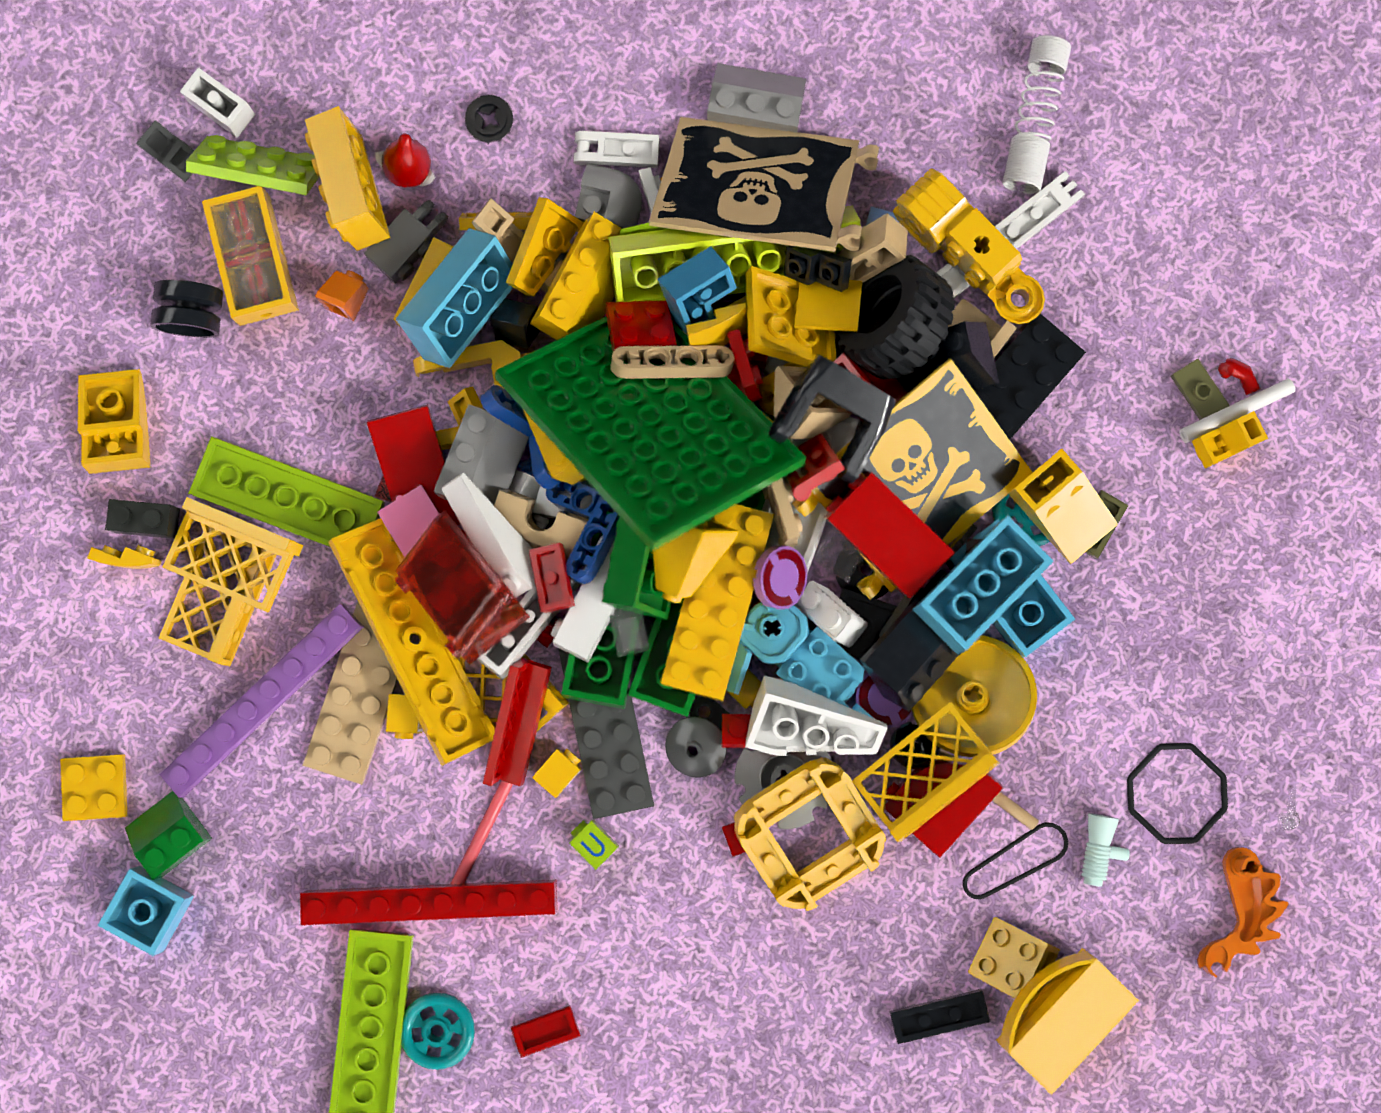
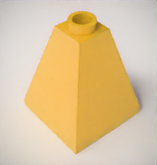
M708 519L653 551L656 589L663 592L662 597L676 603H680L682 598L691 597L736 539L738 530Z

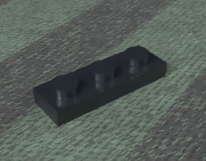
M981 989L889 1011L897 1044L990 1022L984 994Z

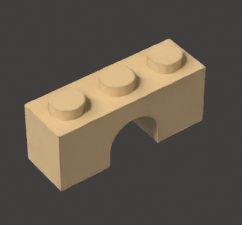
M508 489L499 490L494 507L533 549L558 542L562 543L567 561L588 519L568 511H560L557 513L554 524L549 529H542L536 525L532 516L533 507L536 502L535 499Z

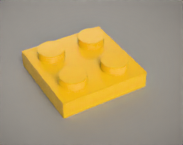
M125 754L60 759L62 821L128 817Z

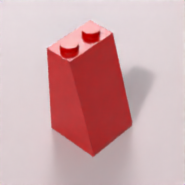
M868 471L865 475L861 472L852 484L847 485L850 490L843 498L838 495L827 505L825 509L828 513L824 518L900 593L911 598L955 552L873 472Z

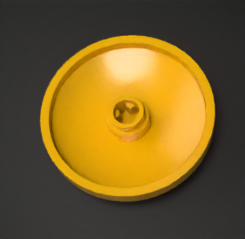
M981 635L951 663L943 675L924 694L923 698L912 708V713L917 725L921 726L951 702L991 753L997 754L1014 745L1022 738L1031 725L1037 704L1035 678L1025 659L1015 649L998 639ZM951 712L940 719L938 733L957 734L958 721ZM935 724L931 726L928 730H926V732H934ZM962 727L961 736H969ZM925 735L933 743V736ZM938 737L937 746L954 754L956 739ZM960 739L959 756L975 757L981 752L974 741Z

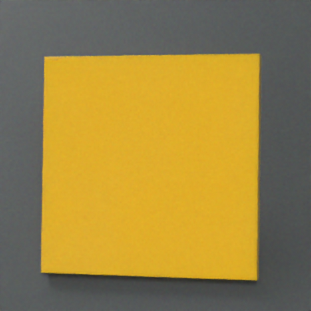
M849 280L848 289L842 292L818 282L810 285L800 282L794 328L858 332L862 281Z

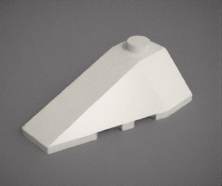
M464 472L445 484L441 489L488 574L512 600L532 589L535 585V578L529 550L533 548Z
M764 675L753 704L745 747L776 756L787 755V752H806V755H817V752L835 751L838 755L877 754L888 727L883 722L799 685Z

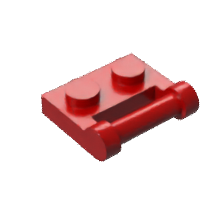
M821 433L797 447L806 456L804 466L809 473L800 478L795 470L784 476L791 486L790 491L793 497L798 501L807 500L814 488L824 482L833 480L838 473L845 470L840 459Z

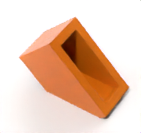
M336 270L320 287L315 297L326 310L355 321L369 288L363 282L364 277L350 270H347L345 274Z

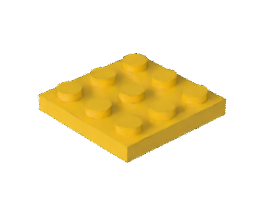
M751 266L745 272L749 350L808 367L817 355H821L832 362L836 360L834 330L794 328L800 282Z

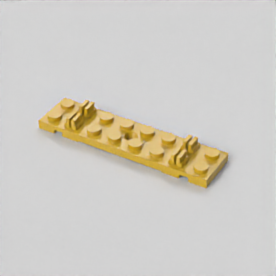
M380 518L331 538L328 543L441 766L492 742L495 729L488 715L485 716L480 707L482 703L460 664L408 558L404 557L382 519ZM410 634H416L419 637V644H412L410 642Z

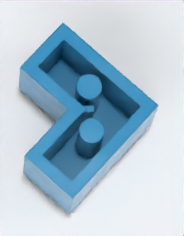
M711 246L658 278L672 317L686 335V325L715 319L711 304L737 289L730 267Z

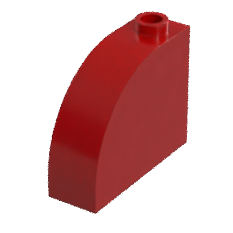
M936 760L933 778L947 779L950 777L954 761ZM958 762L957 770L966 763ZM930 764L921 769H915L911 772V775L929 777ZM987 773L912 834L940 858L1003 789L1002 783L993 775ZM906 778L899 785L895 782L888 787L886 795L904 797ZM911 779L909 798L922 799L926 796L929 781ZM933 782L932 790L940 785L941 782ZM886 799L885 810L897 819L902 815L904 801ZM908 801L907 810L917 802Z

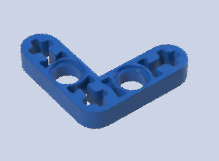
M498 385L491 386L481 395V404L489 414L529 437L533 476L540 486L551 490L561 481L551 477L523 409L504 388Z
M561 481L551 490L546 489V497L558 508L588 519L566 563L567 574L578 583L587 584L597 576L615 541L616 525L620 516L616 511L613 514H606L608 509L613 510V508L596 489L578 482L571 485ZM566 490L571 494V498L562 494L558 495V492ZM592 495L590 506L580 509L581 500L585 496ZM602 522L604 525L607 524V529L600 525V523ZM599 532L603 533L601 543L591 547L590 541L593 535ZM589 551L593 556L586 555L585 552ZM580 565H587L585 570L578 571Z

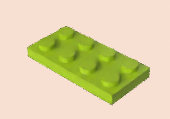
M220 135L206 136L186 160V172L301 195H307L319 178L312 166L311 159L315 158V156L311 153L302 152L298 154L285 151L281 147L267 148L257 146L250 141L226 140L225 137Z

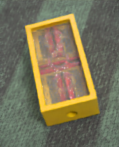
M256 186L203 200L202 204L231 319L239 326L299 311L271 198L263 187Z

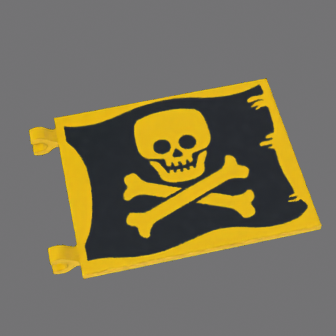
M951 359L944 362L894 405L886 430L862 470L864 475L868 471L873 472L947 545L1033 473ZM850 442L836 453L839 459L842 458ZM837 474L833 480L824 482L814 488L807 500L798 501L795 499L792 505L805 517L815 509L818 503H821L826 508L836 496L839 495L843 498L850 490L847 486L849 483L840 479ZM860 553L874 572L872 575L860 580L856 585L863 595L871 599L878 594L883 585L890 592L895 590L896 588Z

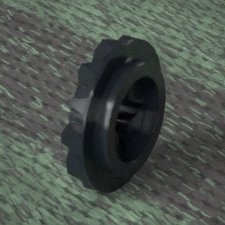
M484 95L476 98L470 103L465 113V124L468 132L476 140L486 142L487 144L495 141L501 142L503 137L510 134L514 122L509 104L504 99L495 95ZM495 112L494 118L499 126L489 124L484 128L485 122L479 113L490 116Z

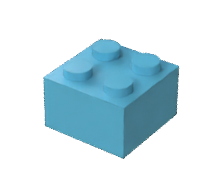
M142 866L130 868L98 926L144 952L155 956L164 952L194 895L162 877L152 880Z

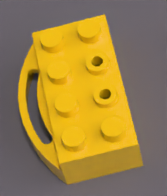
M1081 948L1078 953L1061 958L1046 966L1026 983L1013 1001L1003 1024L1002 1033L996 1041L1052 1095L1139 1000L1097 958ZM1049 980H1051L1050 983H1048L1043 989H1041V990L1037 993V995L1032 999V1001L1030 1002V1004L1027 1006L1028 1002H1029L1030 999L1035 995V993H1036L1045 983H1047Z

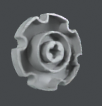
M744 748L738 758L734 776L735 783L745 787L744 794L739 796L741 804L743 805L748 799L775 783L776 778L781 776V770H785L789 774L808 761L821 757H826L830 760L828 752H817V755H806V752H787V755L776 756ZM818 795L779 820L778 828L794 829L814 820L812 810L817 806L823 809L828 806L823 795Z

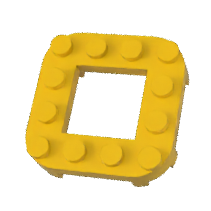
M826 757L804 763L748 799L734 814L735 834L777 902L783 907L786 906L793 909L805 908L806 911L818 907L815 903L818 899L868 868L872 872L880 865L878 860L884 849L885 834L877 824L848 774L841 766ZM822 794L849 839L796 873L768 827Z

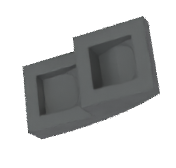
M155 120L136 144L186 183L193 174L186 172V160L194 150Z

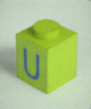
M583 820L570 833L574 839L569 844L595 870L619 847L594 820H591L588 824Z

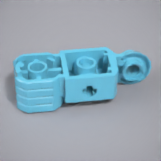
M760 602L749 611L740 642L763 663L777 665L779 669L776 674L784 681L794 683L849 707L845 703L854 694V690L863 681L865 668L818 626L814 630L809 628L806 615L795 605L788 609L779 610L767 607ZM776 621L780 622L781 626L778 627L781 630L778 636L771 634L768 637L766 634V630H768L766 628L767 624L770 622L775 623ZM857 703L852 707L853 710L873 718Z

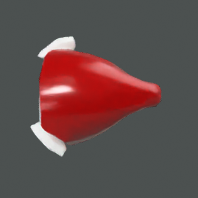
M401 134L385 151L375 152L376 161L383 169L385 177L396 186L404 188L418 185L425 186L431 184L435 179L434 173L430 169L431 160L428 150L419 141L412 139L409 134Z

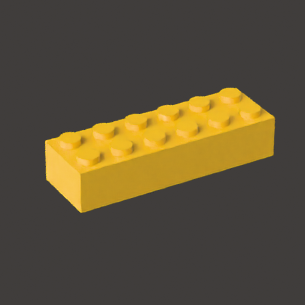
M735 504L710 518L738 530V535L693 595L684 598L662 676V685L723 702L754 591L753 578H756L758 571L754 569L758 559L765 551L774 514Z

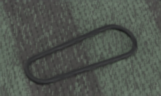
M1045 822L1037 825L1033 830L1028 831L970 870L963 879L965 893L973 899L981 900L1058 861L1065 855L1068 849L1066 832L1054 823ZM1053 827L1062 834L1064 847L1056 857L984 894L975 895L969 891L967 881L972 874L1039 829Z

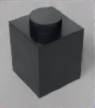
M505 298L491 315L490 319L495 340H502L507 344L529 349L541 331L530 324L538 307Z

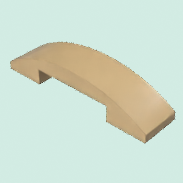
M490 198L471 223L477 231L495 235L513 264L524 233L512 223L514 218ZM562 260L554 262V270L540 287L544 292H547L563 262Z

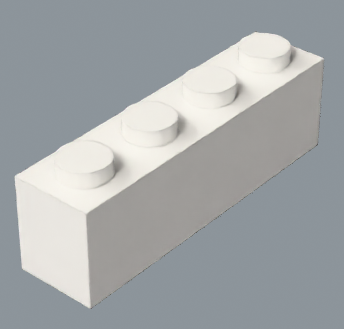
M602 535L601 538L599 539L597 545H599V544L601 543V541H602V539H603V535ZM614 543L594 580L590 583L582 584L579 592L573 590L575 606L568 608L569 611L565 619L559 618L551 632V636L555 637L553 640L554 646L586 662L590 661L616 610L615 607L602 603L603 586L607 579L610 565L609 559Z
M570 577V583L573 592V590L576 591L581 584ZM535 584L476 654L477 660L500 679L504 680L509 673L510 665L521 659L560 610L549 613L541 612Z

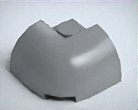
M588 163L581 181V192L575 217L584 222L595 211L621 227V229L637 225L642 206V194L638 184L629 175L619 170Z

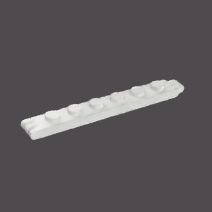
M1066 171L995 226L1016 249L1085 195L1082 190L1076 192L1073 196L1069 194L1077 186L1074 180L1065 187L1062 186L1061 183L1065 182L1070 176ZM948 263L936 272L951 286L953 298H956L970 287L964 278L965 273L957 265L953 267Z

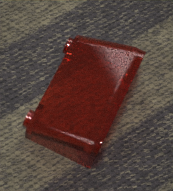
M445 510L432 520L395 570L398 574L394 579L405 594L409 591L413 593L449 641L445 646L456 660L462 656L469 665L530 618L510 589Z

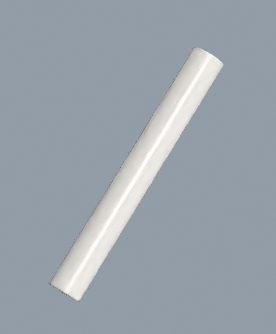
M1289 378L1180 429V437L1185 443H1188L1237 418L1294 393L1295 385Z

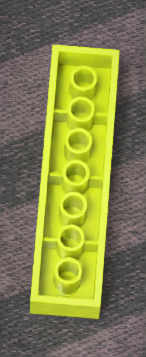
M853 205L845 206L841 228L849 225L861 226V220ZM677 229L610 236L608 240L616 302L666 301L658 278L710 246L730 267L737 289L727 295L745 293V272L751 266L784 276L786 247L789 245ZM837 244L835 252H827L838 254L844 248V246L841 244Z

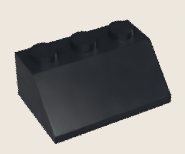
M964 321L948 327V334L945 340H941L937 352L927 358L928 362L922 367L917 366L914 368L915 372L897 378L909 393L944 362L951 359L974 391L998 384L999 379L986 322Z

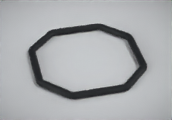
M1165 743L1157 745L1127 778L1128 810L1130 814L1163 844H1194L1199 842L1228 809L1227 777L1225 773L1191 743ZM1190 749L1220 777L1222 807L1194 837L1164 838L1134 809L1133 779L1160 750Z

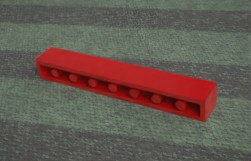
M557 879L307 890L300 893L301 925L554 915L558 911Z

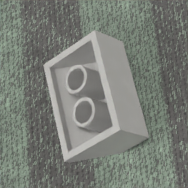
M718 63L712 82L707 120L797 132L806 78Z
M468 404L433 492L438 497L447 500L441 488L464 472L494 505L499 490L509 489L529 437L495 418L486 410Z

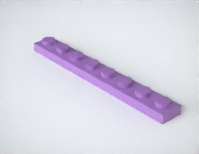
M340 603L159 775L179 798H184L364 626L344 604Z

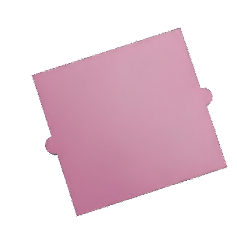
M422 485L404 496L398 495L394 502L377 511L405 558H408L424 547L430 548L432 542L450 532Z

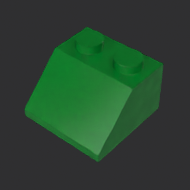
M174 791L170 792L125 827L133 854L152 880L165 876L213 839L184 799L179 798Z

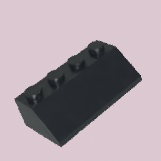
M943 570L937 573L860 659V662L881 695L907 711H910L923 698L929 688L960 655H957L912 610L947 575Z

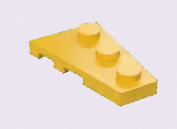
M539 197L505 283L525 295L535 296L554 270V262L560 253H566L570 248L571 243L569 241L576 232H579L583 222L550 199Z

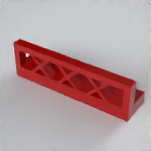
M522 658L510 665L482 784L493 786L499 780L519 787L524 784L552 670L551 666L526 658Z

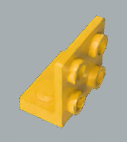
M994 917L968 969V973L1015 999L1032 977L1046 966L1055 962L1060 949ZM1041 987V988L1035 993V995L1030 999V1001L1028 1002V1005L1030 1004V1002L1032 1001V999L1037 995V993L1042 989V987Z

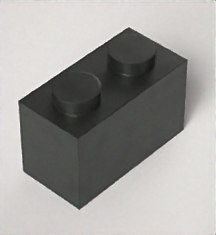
M109 499L105 530L118 534L175 539L178 531L180 508L169 504Z

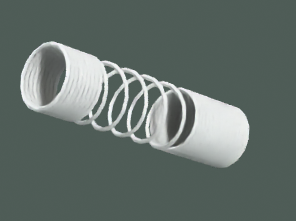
M1043 35L1034 38L1032 41L1027 64L1031 74L1024 79L1028 89L1021 93V98L1025 103L1018 108V113L1022 118L1014 125L1019 134L1011 139L1002 182L1004 187L1011 191L1015 190L1014 187L1016 186L1014 185L1016 183L1014 182L1017 181L1025 182L1026 185H1022L1026 187L1022 188L1026 190L1022 191L1025 194L1038 193L1042 187L1051 146L1048 141L1052 138L1040 132H1022L1018 129L1017 125L1021 121L1033 119L1051 123H1037L1040 126L1050 127L1055 124L1053 120L1044 117H1025L1021 114V108L1027 105L1040 104L1055 108H1040L1043 111L1053 112L1058 110V107L1052 103L1028 102L1024 98V94L1030 90L1036 91L1035 89H1046L1058 93H1043L1049 97H1057L1062 94L1058 89L1052 87H1031L1027 83L1028 77L1033 75L1039 76L1038 74L1061 77V79L1046 78L1052 82H1060L1065 79L1061 74L1066 72L1071 45L1060 37ZM1040 61L1050 62L1052 64L1049 65L1051 66L1050 70L1038 71L1042 70L1038 68L1042 67L1039 65L1042 64Z

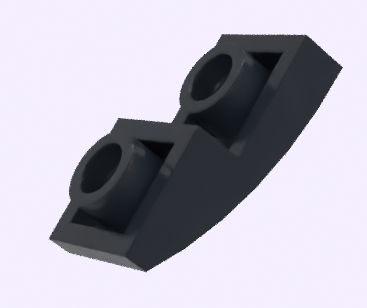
M789 245L786 247L784 276L806 285L818 282L842 292L848 289L852 259L819 249Z

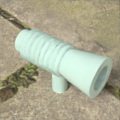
M1088 813L1089 842L1086 843L1085 860L1083 861L1084 868H1082L1083 872L1081 873L1084 877V884L1102 887L1103 881L1107 880L1109 859L1123 861L1129 859L1130 851L1128 848L1110 846L1119 822L1118 818Z

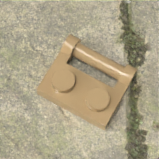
M783 478L763 488L762 492L764 498L768 499L772 514H774L775 524L780 537L777 540L779 546L794 547L798 545L797 540L800 537L799 532H802V524L797 513L793 514L790 504L793 501L791 488L788 483L784 484Z

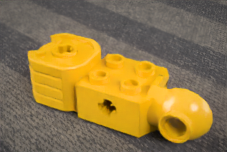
M930 168L905 194H902L897 199L898 205L893 209V214L898 222L925 249L935 252L941 247L944 259L953 267L957 265L965 273L964 278L967 283L975 289L979 288L994 302L995 308L1002 318L1016 324L1029 323L1037 318L1044 307V291L1037 280L1026 275L1019 268L1022 261L1020 252L977 208L974 209L965 196L942 173ZM1011 295H1021L1025 300V306H1015L1011 301Z

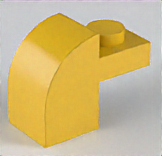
M1255 411L1191 442L1198 458L1206 469L1268 439V436Z

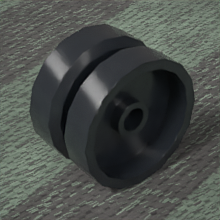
M160 280L155 282L153 300L161 306L152 309L150 328L177 336L202 338L219 336L221 318L212 312L222 309L223 291L221 289L203 283L184 280Z

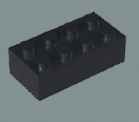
M1040 313L996 360L995 365L999 383L974 392L1010 440L1086 352Z

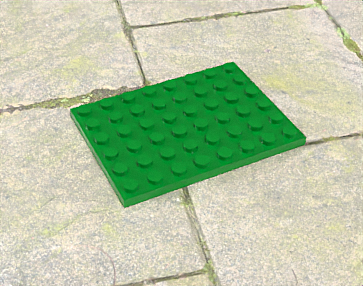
M603 317L496 370L495 379L651 551L805 464L806 456L788 438L782 444L769 438L768 434L772 422L727 376L718 378L634 379L616 376L610 368L613 351L607 317ZM672 321L677 346H689L686 334ZM658 358L649 360L655 366L665 364L663 360ZM683 358L680 360L683 364L688 366L696 364V362L690 358Z

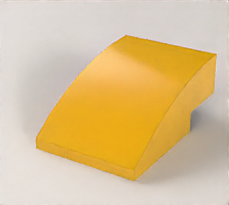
M140 369L78 375L77 431L82 436L81 465L89 474L150 468L146 398Z

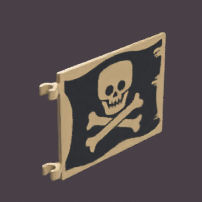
M680 117L649 220V226L834 252L836 251L837 244H841L848 250L858 251L861 243L862 227L849 225L841 228L855 163L860 164L867 170H876L879 146L866 145L863 148H859V140Z

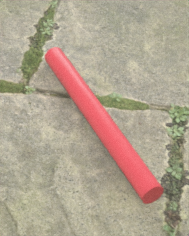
M504 781L500 782L451 884L465 883L513 784Z

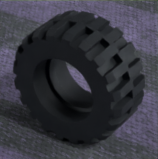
M906 255L905 259L862 283L858 332L835 330L839 349L857 365L880 379L901 378L902 375H909L915 372L914 368L917 366L922 367L928 362L927 358L937 352L941 340H945L948 334V326L952 325L954 318L952 311L955 310V302L951 286L944 278L917 257Z

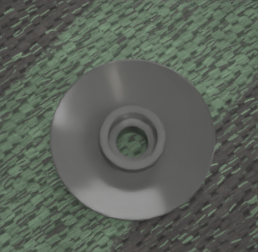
M697 716L683 718L672 726L666 737L665 749L670 763L676 770L686 776L695 778L709 776L716 772L725 760L727 748H722V731L716 724L706 718ZM695 746L698 749V754H691L688 747Z

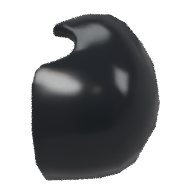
M910 721L897 728L891 736L890 748L892 749L919 726L912 724ZM920 735L915 739L914 753L932 754L933 743L925 735ZM910 744L901 751L909 752ZM937 746V749H936V755H937V756L939 755L940 749H941V748L938 747V746ZM896 754L893 758L907 768L909 756ZM913 756L912 769H921L931 763V759Z

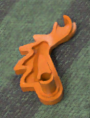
M1234 847L1228 850L1222 860L1225 879L1236 915L1234 930L1224 938L1212 941L1203 947L1197 958L1199 968H1203L1206 973L1216 978L1217 975L1211 969L1213 963L1219 962L1222 965L1221 969L1228 972L1234 955L1238 953L1258 955L1260 949L1256 942L1280 938V932L1269 930L1267 926L1279 918L1289 905L1288 902L1283 900H1270L1280 886L1281 876L1278 873L1264 872L1257 855L1252 850L1244 847Z

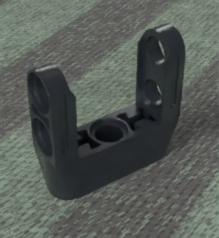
M817 355L796 381L772 423L768 436L779 444L785 442L797 430L816 394L822 395L863 420L840 459L845 470L838 473V477L852 484L861 474L884 434L896 400L831 360Z

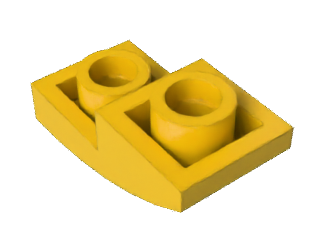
M741 303L715 309V319L686 325L689 346H723L730 342L727 335L728 332L737 329L740 330L741 334L748 330L746 304Z
M104 545L102 550L91 547L87 559L128 569L158 567L162 561L153 557L155 551L137 545L135 550L125 547L123 553Z

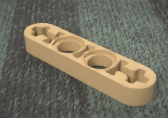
M624 346L615 349L612 353L610 368L616 376L625 379L725 377L731 373L734 355L725 346ZM658 358L663 360L665 364L655 366L649 360ZM683 358L693 359L696 362V364L688 366L683 364L680 360Z

